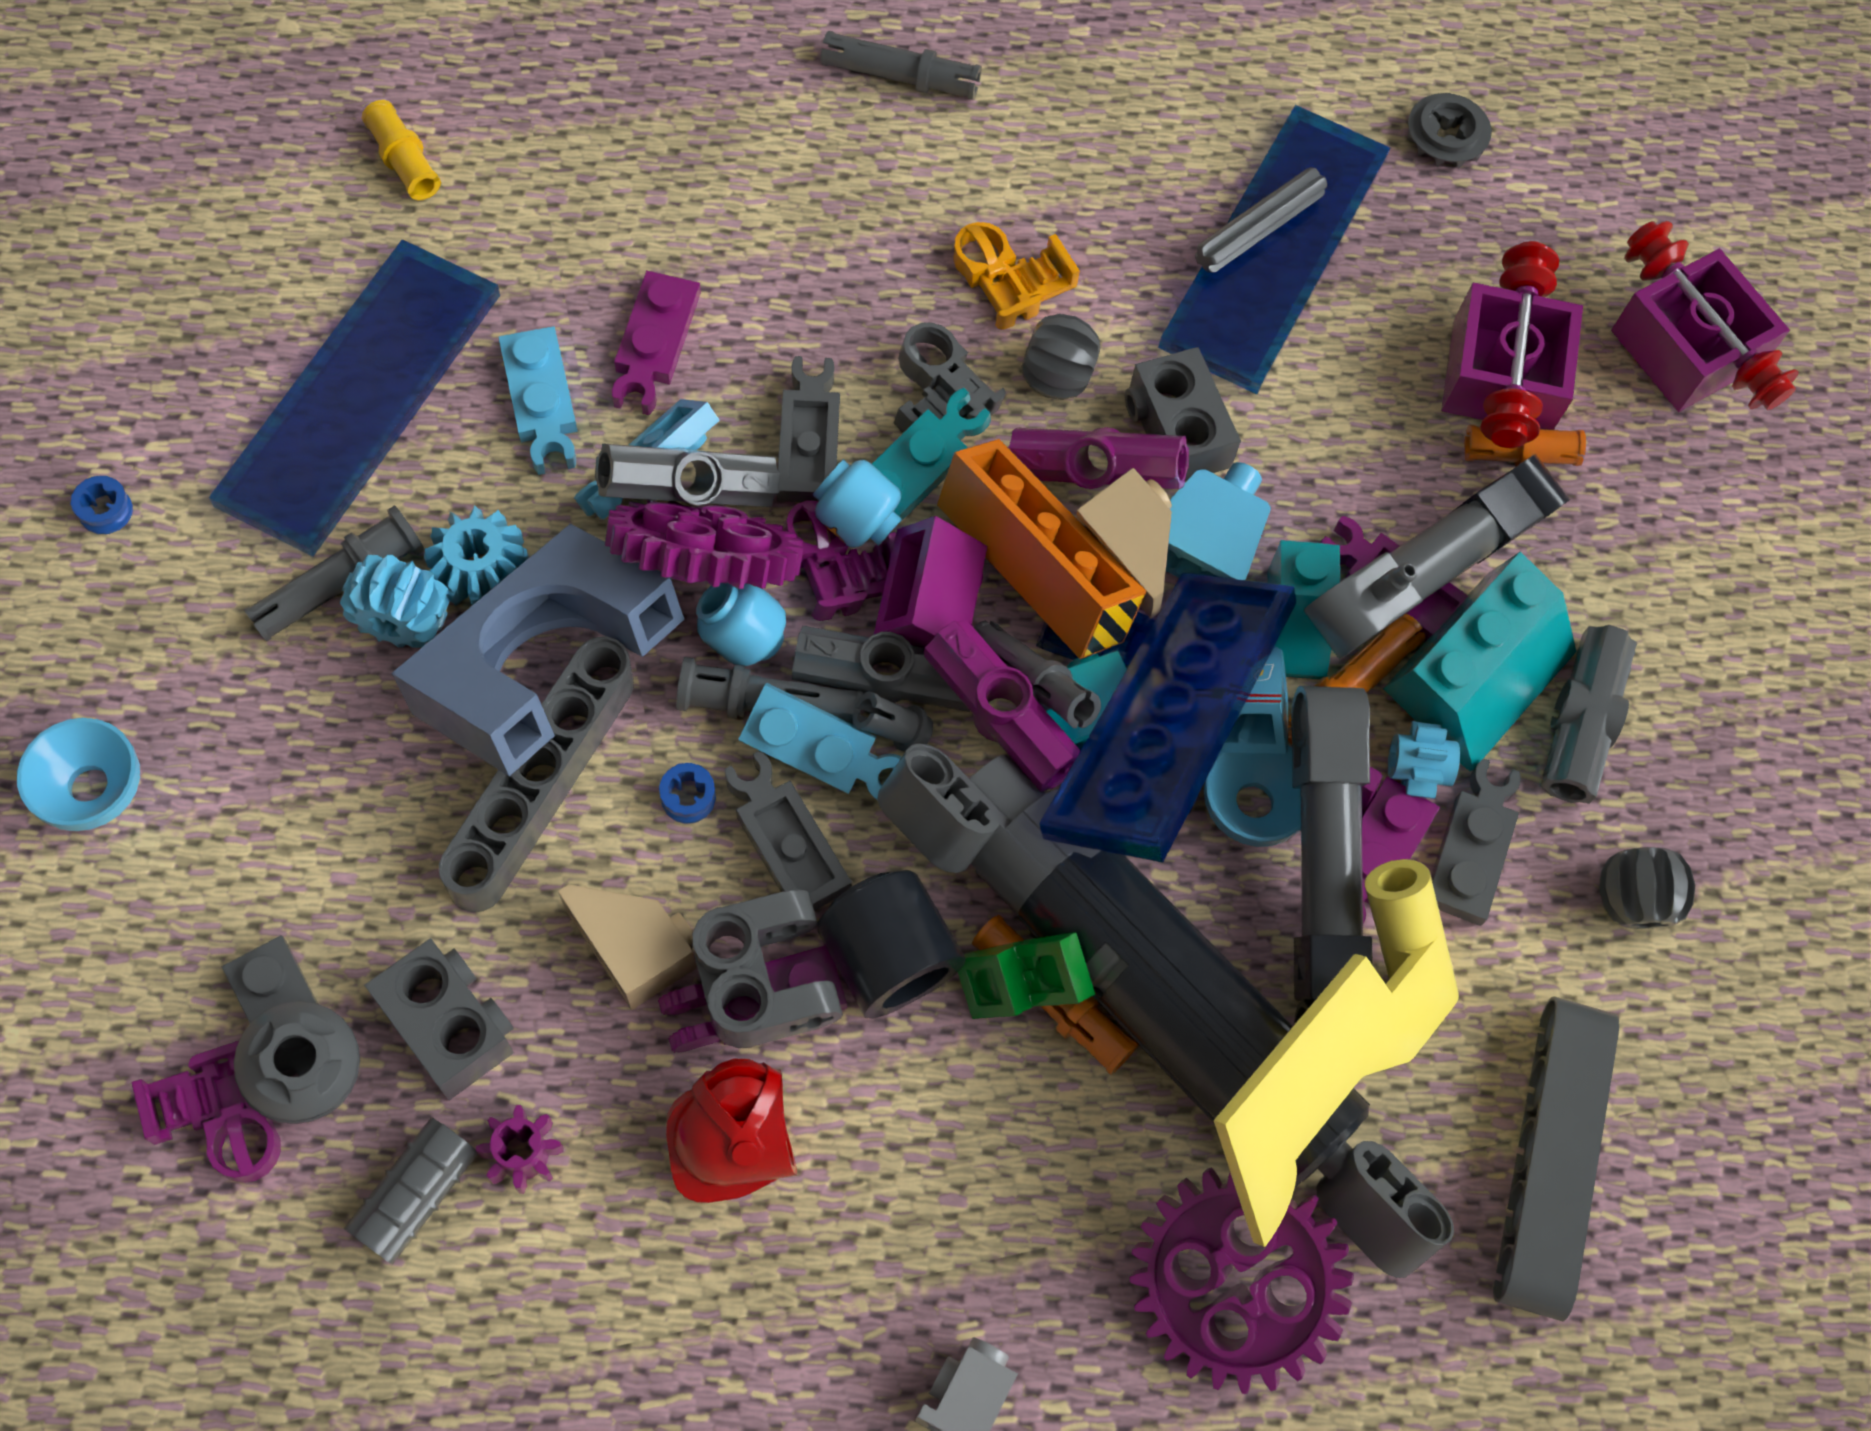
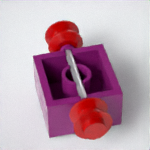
M1651 221L1636 230L1627 241V245L1630 248L1626 252L1624 259L1628 263L1637 260L1643 262L1645 266L1640 273L1642 281L1660 280L1633 294L1611 331L1678 413L1733 383L1732 388L1734 390L1748 387L1754 394L1748 404L1750 409H1756L1763 405L1766 410H1771L1788 399L1796 390L1792 382L1797 378L1799 371L1793 369L1782 372L1777 364L1783 353L1781 350L1775 349L1786 337L1790 329L1726 254L1719 248L1684 266L1682 261L1684 260L1689 243L1685 239L1672 243L1668 238L1673 229V224L1670 221H1665L1658 225L1655 221Z
M1536 241L1520 243L1509 248L1504 253L1502 266L1505 271L1499 279L1501 288L1473 282L1453 321L1441 411L1482 420L1480 426L1482 434L1495 445L1502 448L1521 447L1525 443L1536 439L1540 429L1554 430L1573 401L1583 305L1546 298L1556 289L1557 278L1554 273L1559 267L1560 260L1558 254L1553 249Z

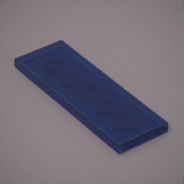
M1295 105L1227 224L1306 168H1316L1320 175L1325 176L1328 185L1324 189V195L1217 272L1208 273L1201 267L1163 332L1158 348L1174 354L1199 347L1210 373L1258 395L1383 167L1391 147Z
M402 239L208 497L213 507L314 557L500 297L498 284Z
M1190 573L1181 574L1042 817L1039 826L1044 840L1161 863L1164 862L1297 603L1293 586Z

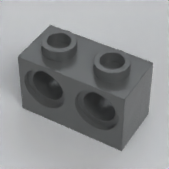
M1199 347L1135 364L1130 387L1125 390V404L1132 421H1141L1146 434L1186 436V439L1197 444L1196 446L1187 445L1189 448V468L1185 481L1200 469H1206L1211 473L1230 469L1241 440ZM1160 393H1169L1176 398H1168Z
M430 938L364 986L450 1101L514 1053L505 1038V1035L514 1028L492 998L480 1004L467 986L474 982L476 977L455 948L443 955ZM429 979L443 981L439 995L432 1001L427 1003L412 1001L415 988L423 981ZM466 1028L480 1031L479 1041L472 1050L464 1054L449 1052L450 1040L458 1031Z

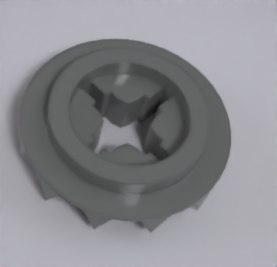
M1438 93L1421 99L1411 110L1406 122L1409 127L1407 141L1417 144L1418 157L1424 155L1434 157L1437 167L1445 161L1452 162L1458 169L1468 160L1477 162L1489 145L1492 135L1491 124L1485 112L1470 99L1451 93ZM1460 124L1455 137L1451 134L1444 138L1437 135L1440 128L1448 130Z

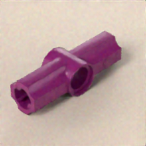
M1018 427L1012 431L1011 441L1008 446L1010 451L1040 481L1075 483L1085 489H1096L1103 485H1111L1132 468L1146 482L1152 479L1162 488L1181 489L1185 485L1186 473L1189 468V448L1186 444V436L1120 433L1118 430L1109 427L1097 428L1093 431ZM1090 445L1099 447L1105 453L1108 462L1106 470L1098 469L1091 463L1088 455Z
M966 619L961 622H956L955 620L938 631L934 639L924 648L926 660L973 713L974 725L978 732L987 740L997 742L1040 792L1055 788L1066 780L1082 763L1084 754L1033 697L1032 684L1028 677L1020 670L1006 666ZM1003 698L1010 700L1017 708L1002 712L994 709L989 702L994 699Z

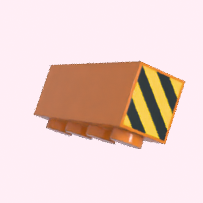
M1000 439L954 452L937 506L961 531L988 546L986 559L1079 659L1123 643L1147 591Z

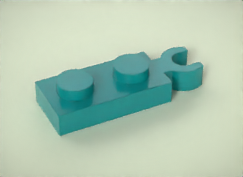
M965 388L959 389L951 395L947 402V413L940 420L927 409L872 463L876 469L901 491V500L894 512L902 520L946 478L954 452L968 448L961 440L965 436L981 434L991 422V414L986 408L980 411L973 419H964L959 415L961 408L971 399L969 392Z

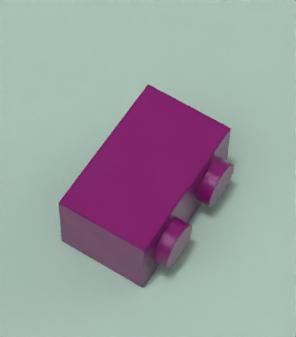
M937 516L897 529L874 634L894 632L902 635L911 645L925 648L934 639L938 631L954 620L961 622L966 619L972 625L978 591L983 582V566L988 546Z

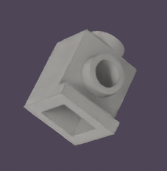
M973 1337L960 1362L948 1356L929 1392L930 1395L941 1400L937 1409L934 1410L924 1404L914 1422L930 1431H990L1018 1373L1005 1367L1009 1356L993 1345Z

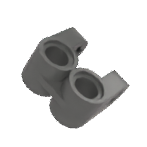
M789 890L724 907H717L706 912L697 921L692 933L696 965L712 1027L717 1037L726 1045L735 1048H751L756 1045L828 1026L843 1016L833 982H813L774 992L770 985L761 947L801 936L816 928L818 922L808 891ZM723 936L738 938L744 944L743 949L738 955L732 958L722 959L716 957L709 949L716 939ZM747 996L759 1003V1012L747 1021L733 1020L724 1012L727 1004L737 997Z

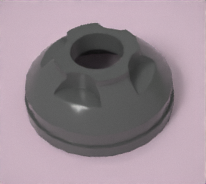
M301 1001L280 1004L266 1010L255 1018L243 1032L236 1047L234 1058L236 1083L241 1095L251 1108L265 1118L287 1124L313 1122L329 1115L341 1106L352 1092L360 1068L359 1046L352 1029L345 1020L329 1008L316 1003ZM290 1038L305 1039L316 1050V1060L313 1067L300 1077H287L278 1072L274 1065V1055L281 1043Z

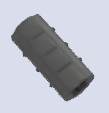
M431 1117L413 1141L407 1142L406 1150L390 1170H385L383 1179L369 1197L363 1198V1204L343 1229L393 1265L411 1240L417 1239L418 1231L434 1211H439L438 1205L455 1183H460V1177L478 1155L476 1149L444 1124Z

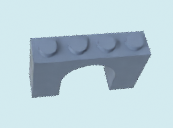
M569 524L393 671L392 675L413 716L507 776H511L555 735L538 695L500 672L510 654L521 644L543 632L565 627H580L594 630L604 636L616 639L625 648L643 657L685 620L671 578L661 577L662 573L658 570H640V563L622 562V555L611 554L610 547L605 546L604 541Z

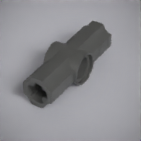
M604 443L602 444L599 456L596 457L595 480L597 481L599 495L602 497L679 501L694 505L710 503L771 507L775 496L779 494L780 473L777 470L776 459L773 456L697 451L681 447L658 448ZM692 462L695 467L696 477L691 487L684 490L681 484V473L686 464Z
M1609 624L1601 627L1588 626L1582 634L1571 677L1564 684L1554 709L1560 711L1558 718L1552 716L1550 722L1551 729L1556 731L1540 785L1549 792L1550 796L1570 803L1582 802L1590 804L1597 797L1609 748L1614 745L1619 737L1629 709V700L1624 698L1623 695L1631 672L1637 642L1632 640L1628 631Z
M802 625L795 649L792 680L863 691V694L873 692L893 703L907 700L970 712L967 706L924 657V647L911 645L902 635L894 632H880L871 637H863ZM881 662H889L896 665L900 671L893 675H881L874 671L872 667Z

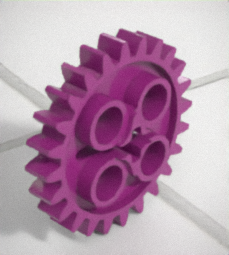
M647 500L646 505L631 501L629 502V507L617 505L616 511L610 510L604 544L610 547L611 554L622 555V562L640 563V570H660L662 573L661 577H669L687 583L707 581L713 587H719L720 583H729L738 589H744V583L763 589L766 588V583L782 586L784 580L793 582L795 575L799 576L804 549L802 547L803 541L795 539L796 533L783 531V526L779 524H765L766 518L763 517L748 518L745 512L725 506L710 505L702 507L701 505L694 504L687 506L676 501L659 503L653 500Z
M1212 1167L1207 1168L1202 1174V1191L1189 1179H1183L1177 1185L1182 1204L1164 1194L1156 1205L1166 1221L1147 1217L1140 1226L1154 1242H1138L1132 1248L1131 1254L1148 1263V1267L1135 1270L1129 1277L1130 1283L1149 1289V1293L1141 1297L1134 1305L1135 1311L1155 1312L1157 1317L1145 1334L1148 1338L1167 1333L1172 1341L1167 1347L1163 1358L1169 1361L1182 1352L1187 1354L1190 1360L1186 1376L1190 1379L1198 1374L1203 1366L1211 1368L1213 1389L1216 1390L1220 1389L1228 1374H1235L1241 1393L1248 1394L1254 1375L1260 1374L1269 1390L1275 1391L1280 1382L1279 1369L1282 1367L1296 1381H1300L1305 1373L1301 1355L1304 1354L1318 1364H1322L1325 1361L1327 1352L1318 1336L1337 1342L1341 1337L1343 1329L1329 1314L1349 1315L1352 1305L1350 1300L1335 1293L1336 1289L1351 1286L1354 1280V1273L1334 1268V1263L1346 1257L1349 1251L1348 1244L1327 1243L1326 1237L1337 1224L1336 1219L1333 1217L1318 1222L1314 1221L1311 1214L1319 1199L1316 1195L1306 1198L1300 1204L1291 1199L1284 1218L1265 1247L1249 1246L1237 1237L1234 1229L1235 1219L1244 1215L1231 1173L1229 1172L1227 1183L1222 1184L1215 1170ZM1283 1245H1289L1293 1249V1254L1290 1257L1260 1270L1251 1283L1249 1290L1243 1283L1236 1284L1202 1309L1194 1310L1191 1308L1190 1300L1221 1286L1231 1273L1233 1266L1238 1272H1244ZM1191 1249L1202 1253L1207 1258L1211 1267L1210 1277L1197 1280L1186 1276L1178 1263L1179 1252ZM1279 1276H1291L1297 1279L1305 1289L1306 1301L1297 1306H1287L1279 1302L1273 1295L1271 1281ZM1222 1310H1232L1240 1314L1248 1327V1335L1240 1339H1230L1222 1335L1214 1321L1215 1313Z

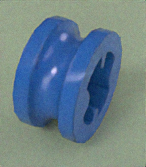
M108 476L90 477L77 485L71 495V507L74 514L90 532L111 534L119 531L129 522L132 516L133 504L131 499L126 494L124 487L114 478ZM108 496L114 505L107 503L106 506L109 510L102 514H96L90 505L97 507L98 504L95 500Z
M693 763L677 764L670 768L661 779L659 791L662 807L666 814L676 822L684 824L697 823L706 818L713 810L716 801L714 780L710 773L702 766ZM693 781L695 782L697 792L704 793L702 799L694 796V805L684 806L680 804L679 795L671 794L672 790L677 788L681 791L682 782Z

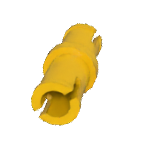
M376 100L370 103L362 112L361 118L379 145L378 153L384 165L389 169L395 170L412 199L420 201L432 197L439 190L441 180L423 155L424 147L422 141L414 131L406 128L390 101Z

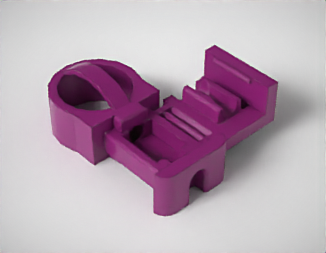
M804 501L796 504L789 511L783 525V531L796 533L793 529V524L799 521H811L817 545L803 541L802 547L804 549L800 568H805L817 600L811 616L817 621L830 620L836 610L841 609L843 616L855 614L861 609L865 599L882 596L896 534L895 532L890 533L883 540L882 544L874 546L871 553H867L864 550L859 555L857 549H852L846 554L849 546L816 518L815 508L819 501ZM827 531H828L829 534H830V538H831V542H830V543H829V541H828Z
M239 1041L192 1056L188 1067L196 1075L191 1076L189 1071H185L149 1084L142 1079L131 1082L144 1138L153 1145L172 1140L171 1131L192 1124L195 1131L204 1128L207 1140V1157L212 1167L229 1180L240 1183L256 1181L267 1175L277 1164L281 1152L280 1136L271 1119L265 1118L251 1108L241 1095L235 1080L234 1058ZM228 1058V1061L218 1063V1060ZM156 1099L160 1101L166 1126L165 1129H161L155 1104ZM253 1123L260 1125L259 1127L267 1134V1147L264 1156L254 1166L245 1143L242 1129L243 1124ZM227 1135H229L230 1145L239 1171L229 1168L223 1159L222 1147Z

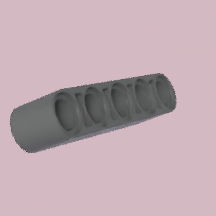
M607 636L594 637L586 641L576 651L541 704L555 736L511 776H507L500 770L497 771L443 853L439 862V875L453 903L462 910L482 912L493 907L501 899L630 698L634 688L630 657L625 646L618 640ZM603 667H611L619 671L613 678L599 681L591 678V675L596 670ZM578 715L587 719L585 724L576 730L567 731L559 728V724L570 716ZM548 765L555 768L550 777L543 781L534 782L526 779L527 773L536 766ZM514 815L522 819L520 825L509 833L499 834L492 831L494 824L502 817ZM473 867H482L488 870L486 877L481 883L473 887L458 885L460 876L466 870Z
M1553 996L1546 1003L1540 1019L1539 1027L1545 1028V1033H1538L1529 1082V1086L1534 1087L1535 1090L1534 1094L1527 1093L1518 1147L1524 1149L1523 1155L1517 1153L1507 1207L1508 1210L1513 1211V1217L1506 1216L1496 1270V1273L1502 1275V1280L1494 1281L1493 1297L1495 1302L1564 1322L1573 1309L1579 1286L1618 1042L1619 1017L1611 1012Z

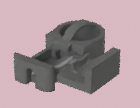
M932 322L919 323L911 327L904 337L898 356L900 368L908 378L916 382L923 389L922 395L925 398L915 405L909 400L898 409L893 423L903 433L927 409L940 420L947 413L946 407L949 398L959 389L965 388L971 398L961 408L959 413L962 418L966 416V419L975 418L984 408L992 416L998 411L1005 397L1006 391L1004 388L995 393L964 363L968 352L957 342L953 334L942 325ZM916 343H928L936 346L943 352L947 362L940 365L926 364L927 361L920 354Z

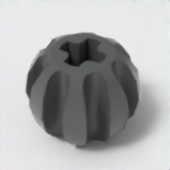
M1055 314L1044 317L1037 323L1021 365L1023 378L1033 390L1047 398L1064 400L1077 397L1086 389L1096 366L1101 349L1099 336L1088 323L1076 316Z
M1659 847L1626 849L1611 856L1601 871L1599 891L1604 909L1613 922L1626 928L1654 929L1674 926L1687 918L1694 905L1696 884L1691 867L1681 854L1670 849Z

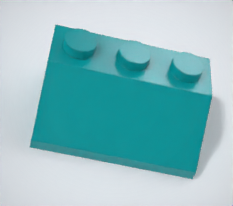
M1521 551L1489 572L1469 593L1468 597L1454 613L1442 623V626L1440 625V628L1429 637L1383 688L1416 722L1441 725L1442 729H1447L1446 740L1459 743L1460 764L1468 771L1474 770L1477 764L1490 752L1577 652L1563 592Z

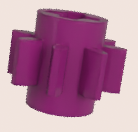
M521 1105L515 1106L513 1118L507 1119L502 1123L493 1117H489L487 1121L493 1130L490 1143H482L476 1146V1152L480 1157L497 1161L488 1170L487 1178L495 1185L501 1182L506 1175H509L513 1178V1184L519 1194L525 1193L527 1179L538 1174L542 1179L551 1181L553 1177L546 1166L549 1155H559L564 1152V1147L560 1141L554 1139L545 1140L543 1138L551 1130L553 1125L551 1118L544 1114L532 1123L527 1120V1115ZM514 1138L523 1143L528 1141L533 1150L531 1156L526 1160L517 1155L512 1156L507 1148L509 1142Z

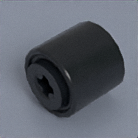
M910 870L880 873L855 884L831 903L817 924L819 936L865 1018H878L905 1007L942 986L965 965L966 958L920 878L915 872Z

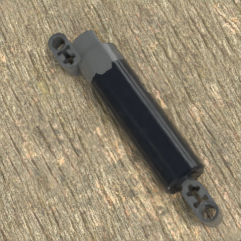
M926 744L911 745L880 788L877 799L884 814L937 868L946 872L959 873L965 871L971 864L975 868V872L1013 910L1017 918L1036 938L1077 933L1095 991L1094 999L1213 1123L1214 1119L1293 1027L1105 835H1102L1058 789L1048 793L1040 792L1009 755L1003 754L994 758L968 778L939 749ZM1353 1088L1295 1160L1297 1167L1295 1188L1318 1169L1324 1176L1320 1178L1316 1186L1317 1197L1326 1214L1330 1218L1334 1217L1339 1228L1384 1273L1395 1278H1406L1452 1240L1454 1235L1453 1222L1441 1202L1383 1145L1374 1141H1362L1352 1148L1346 1142L1369 1116L1370 1104Z

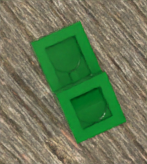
M1076 932L1023 940L964 954L966 958L965 965L958 971L972 1019L1017 1016L1036 1006L1079 1004L1095 995Z

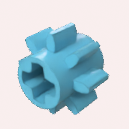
M1412 721L1410 735L1396 733L1393 736L1388 755V776L1390 779L1402 780L1401 784L1406 786V795L1435 799L1437 785L1452 786L1454 784L1460 763V747L1457 741L1446 740L1447 729H1442L1441 725Z

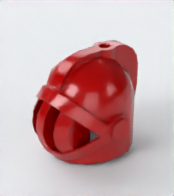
M733 1058L719 1063L711 1071H706L693 1084L691 1090L686 1091L677 1098L667 1113L666 1138L672 1178L676 1189L687 1199L700 1203L737 1199L749 1195L780 1178L797 1176L795 1156L784 1117L781 1069L777 1070L764 1062L757 1063L750 1059Z

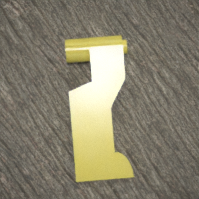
M1401 859L1384 863L1373 869L1365 880V889L1389 981L1386 984L1366 956L1354 954L1214 1119L1246 1222L1255 1244L1265 1247L1275 1234L1285 1216L1294 1192L1297 1175L1295 1160L1358 1081L1366 1075L1411 1061L1458 1001L1459 992L1430 871L1424 864L1418 861Z

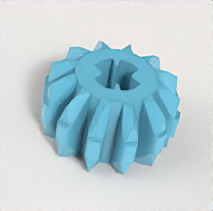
M475 505L469 518L463 520L450 511L448 517L449 529L432 527L430 537L433 546L425 548L424 553L426 565L433 572L434 579L442 582L448 588L447 597L455 606L464 601L468 595L471 604H475L529 558L527 549L522 546L524 543L522 532L516 525L508 526L505 516L499 510L484 519L482 510L478 509ZM480 554H485L484 557L479 559Z
M367 555L363 562L357 563L353 573H349L342 588L344 594L340 604L344 608L343 616L349 622L357 624V629L360 633H369L375 636L378 642L388 641L398 648H402L405 645L413 648H422L426 642H429L436 636L437 631H441L448 612H446L450 602L447 597L448 588L442 582L434 579L432 571L421 570L414 565L413 561L408 563L399 561L393 555H387L385 558L378 555Z

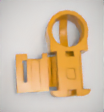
M975 222L968 224L960 229L955 237L953 255L955 267L965 277L971 288L980 285L997 312L995 326L1001 330L1014 326L1019 315H1022L1025 320L1037 316L1041 302L1077 287L1080 274L1079 268L1056 234L1048 237L1047 248L1041 250L1040 258L1034 260L1033 257H1030L1028 263L1025 258L1018 260L1017 265H1015L1016 255L1009 245L1006 234L999 227L991 223ZM977 241L984 254L986 263L968 259L961 249L969 242ZM992 245L998 249L1000 255L998 258ZM994 278H999V281L993 282Z

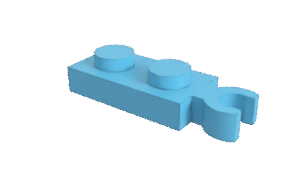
M555 326L499 336L521 442L534 440L530 448V455L535 471L538 475L545 474L543 459L548 453L554 451L560 452L565 456L568 469L575 468L577 459L574 445L570 438L564 434L578 432Z
M680 399L629 445L658 448L681 447L697 450L707 439L705 433L720 420L708 402ZM596 480L581 489L574 497L587 516L596 513L600 519L608 517L609 511L616 510V506L620 505L623 498L600 496Z
M769 683L764 685L738 739L848 794L856 778L864 781L868 791L876 799L882 787L879 781V773L886 768H895L901 759V756L897 754H883L878 757L870 753V749L877 736L867 731L859 730L853 724Z

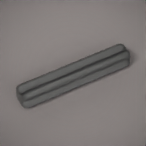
M1306 168L1199 243L1195 253L1197 263L1202 265L1208 273L1217 272L1320 199L1328 185L1325 176L1320 175L1316 168Z

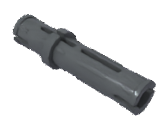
M827 31L823 43L827 44L829 48L844 52L840 53L822 48L821 65L823 66L829 65L916 85V91L928 93L929 89L967 97L970 100H975L978 92L976 84L958 79L963 78L980 82L981 65H971L939 58L936 51L924 49L923 53H917L836 34L833 31Z
M986 620L981 621L973 627L1006 666L1018 669L1028 677L1032 684L1033 697L1045 710L1051 709L1071 727L1076 729L1077 725L1080 728H1086L1094 722L1100 712V698L1093 691L1077 683L1066 666L1058 661H1046L1027 645L1008 634L994 621L990 620V624Z

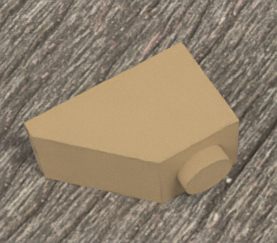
M1132 468L1077 509V520L1147 591L1140 607L1152 619L1161 610L1172 514L1170 508H1172V504L1166 492L1156 481L1150 479L1146 482Z
M571 884L558 890L565 911L631 1010L696 969L692 951L693 931L679 912L669 917L658 900Z

